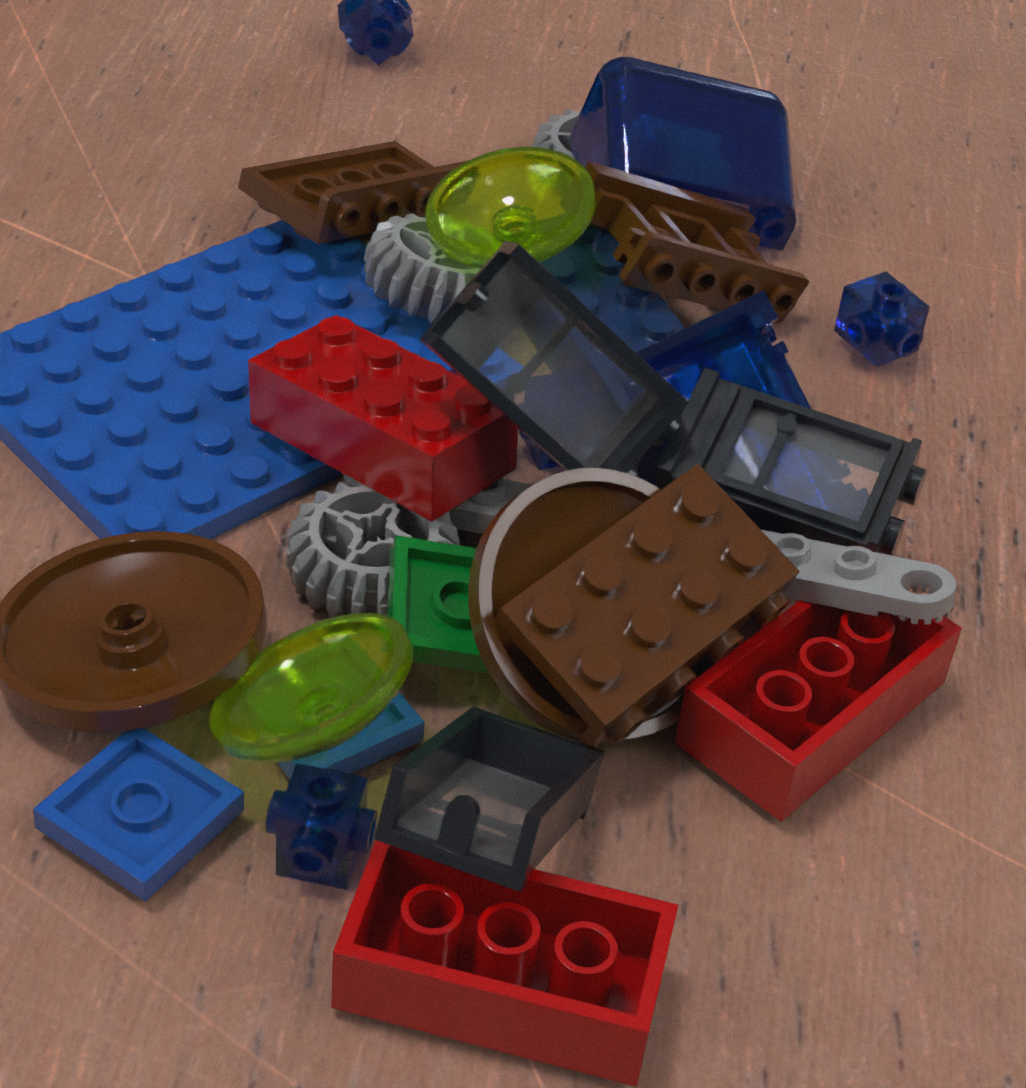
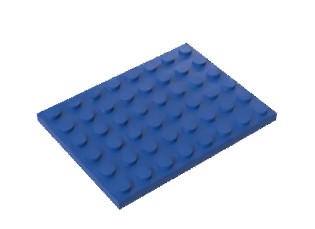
M280 220L1 332L0 440L99 539L120 534L148 531L178 532L212 539L343 475L340 471L251 423L249 359L274 347L278 342L288 340L317 325L325 318L338 315L351 320L354 324L384 339L396 342L400 347L431 362L441 364L445 369L455 374L457 373L419 340L435 321L430 324L426 318L419 316L410 318L407 311L391 308L389 300L378 298L374 295V289L365 283L366 274L363 272L366 263L364 261L367 248L365 243L356 236L316 244L311 239L298 235L294 231V227L284 220ZM497 347L478 370L503 391L506 387L507 377L512 373H519L523 366Z

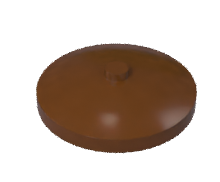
M578 468L563 471L534 483L512 498L498 511L483 533L474 554L468 585V607L474 639L481 658L498 687L526 716L559 735L583 741L582 736L589 725L496 623L495 618L502 606L661 491L658 487L641 478L612 469ZM706 658L692 671L697 676L696 678H698L713 665ZM685 690L666 705L657 697L642 710L648 715L647 718L621 742L653 734L679 721ZM608 736L601 743L608 744L614 742Z
M166 531L135 532L105 537L74 547L51 558L29 572L1 601L0 689L12 705L29 717L50 726L79 732L100 733L135 730L157 725L188 714L209 703L234 685L246 673L259 654L267 630V612L261 583L250 564L235 551L216 541L192 534Z

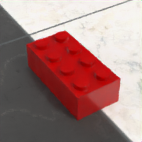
M338 315L325 318L317 325L288 340L278 342L274 347L248 360L250 418L252 424L431 522L511 473L517 467L518 427L461 376L445 369L439 363L431 362L400 347L392 340L384 339L354 324L347 318Z
M799 600L685 687L674 743L782 822L945 683L962 627L945 616L938 623L932 618L931 624L925 625L923 619H918V624H911V618L902 621L899 620V615L894 616L889 613L879 612L877 617Z
M375 840L333 950L331 1008L637 1087L679 904L534 869L528 875L526 886L519 892Z

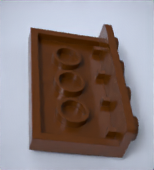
M392 141L242 168L238 189L257 201L261 209L277 215L294 227V231L298 235L311 239L316 244H322L375 232L378 223L386 222L393 216L405 218L406 214L412 213L418 217L425 218L426 215L431 214L434 218L469 211L470 203L476 192L475 185L479 174V167L471 161L434 167L401 144Z
M697 463L502 606L495 621L589 725L582 739L592 749L608 736L615 744L627 738L647 718L648 715L642 710L657 697L665 705L673 701L685 690L688 684L696 679L697 676L692 669L706 658L712 665H715L736 649L744 640L740 631L752 621L761 629L775 619L791 602L784 592L800 571Z

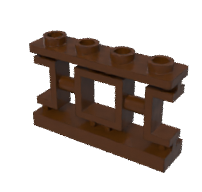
M590 161L586 164L561 206L571 220L607 229L614 236L619 245L612 256L617 262L625 264L619 274V278L626 286L781 323L795 307L797 300L809 284V280L803 273L770 265L757 252L756 247L761 239L756 234L748 232L756 218L746 207Z

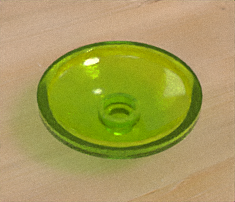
M540 147L500 149L466 161L448 173L437 184L427 202L426 224L430 238L438 250L458 263L481 269L505 241L520 244L532 257L541 263L564 251L587 229L595 212L596 195L594 184L588 171L577 160L564 153Z
M376 613L342 615L301 628L259 652L246 673L234 685L216 697L209 717L211 732L219 746L227 754L258 763L288 762L317 756L336 749L367 729L399 694L413 661L414 654L411 640L404 627L397 620Z

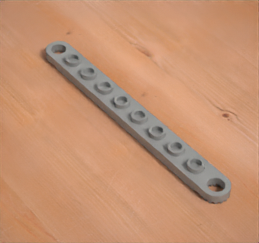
M344 474L347 486L357 487L360 485V482ZM503 478L499 479L450 510L452 526L457 527V529L483 534L498 511L512 498L533 484ZM762 530L800 571L784 592L788 598L877 617L879 612L889 613L894 616L899 615V620L902 621L911 618V624H918V619H923L925 625L931 624L932 618L938 623L943 620V616L948 618L951 610H954L956 580L947 569L939 565L872 552L860 546L846 547L807 539L799 534H781ZM917 586L921 587V592H926V589L929 588V594L911 593L910 587L913 592H917Z

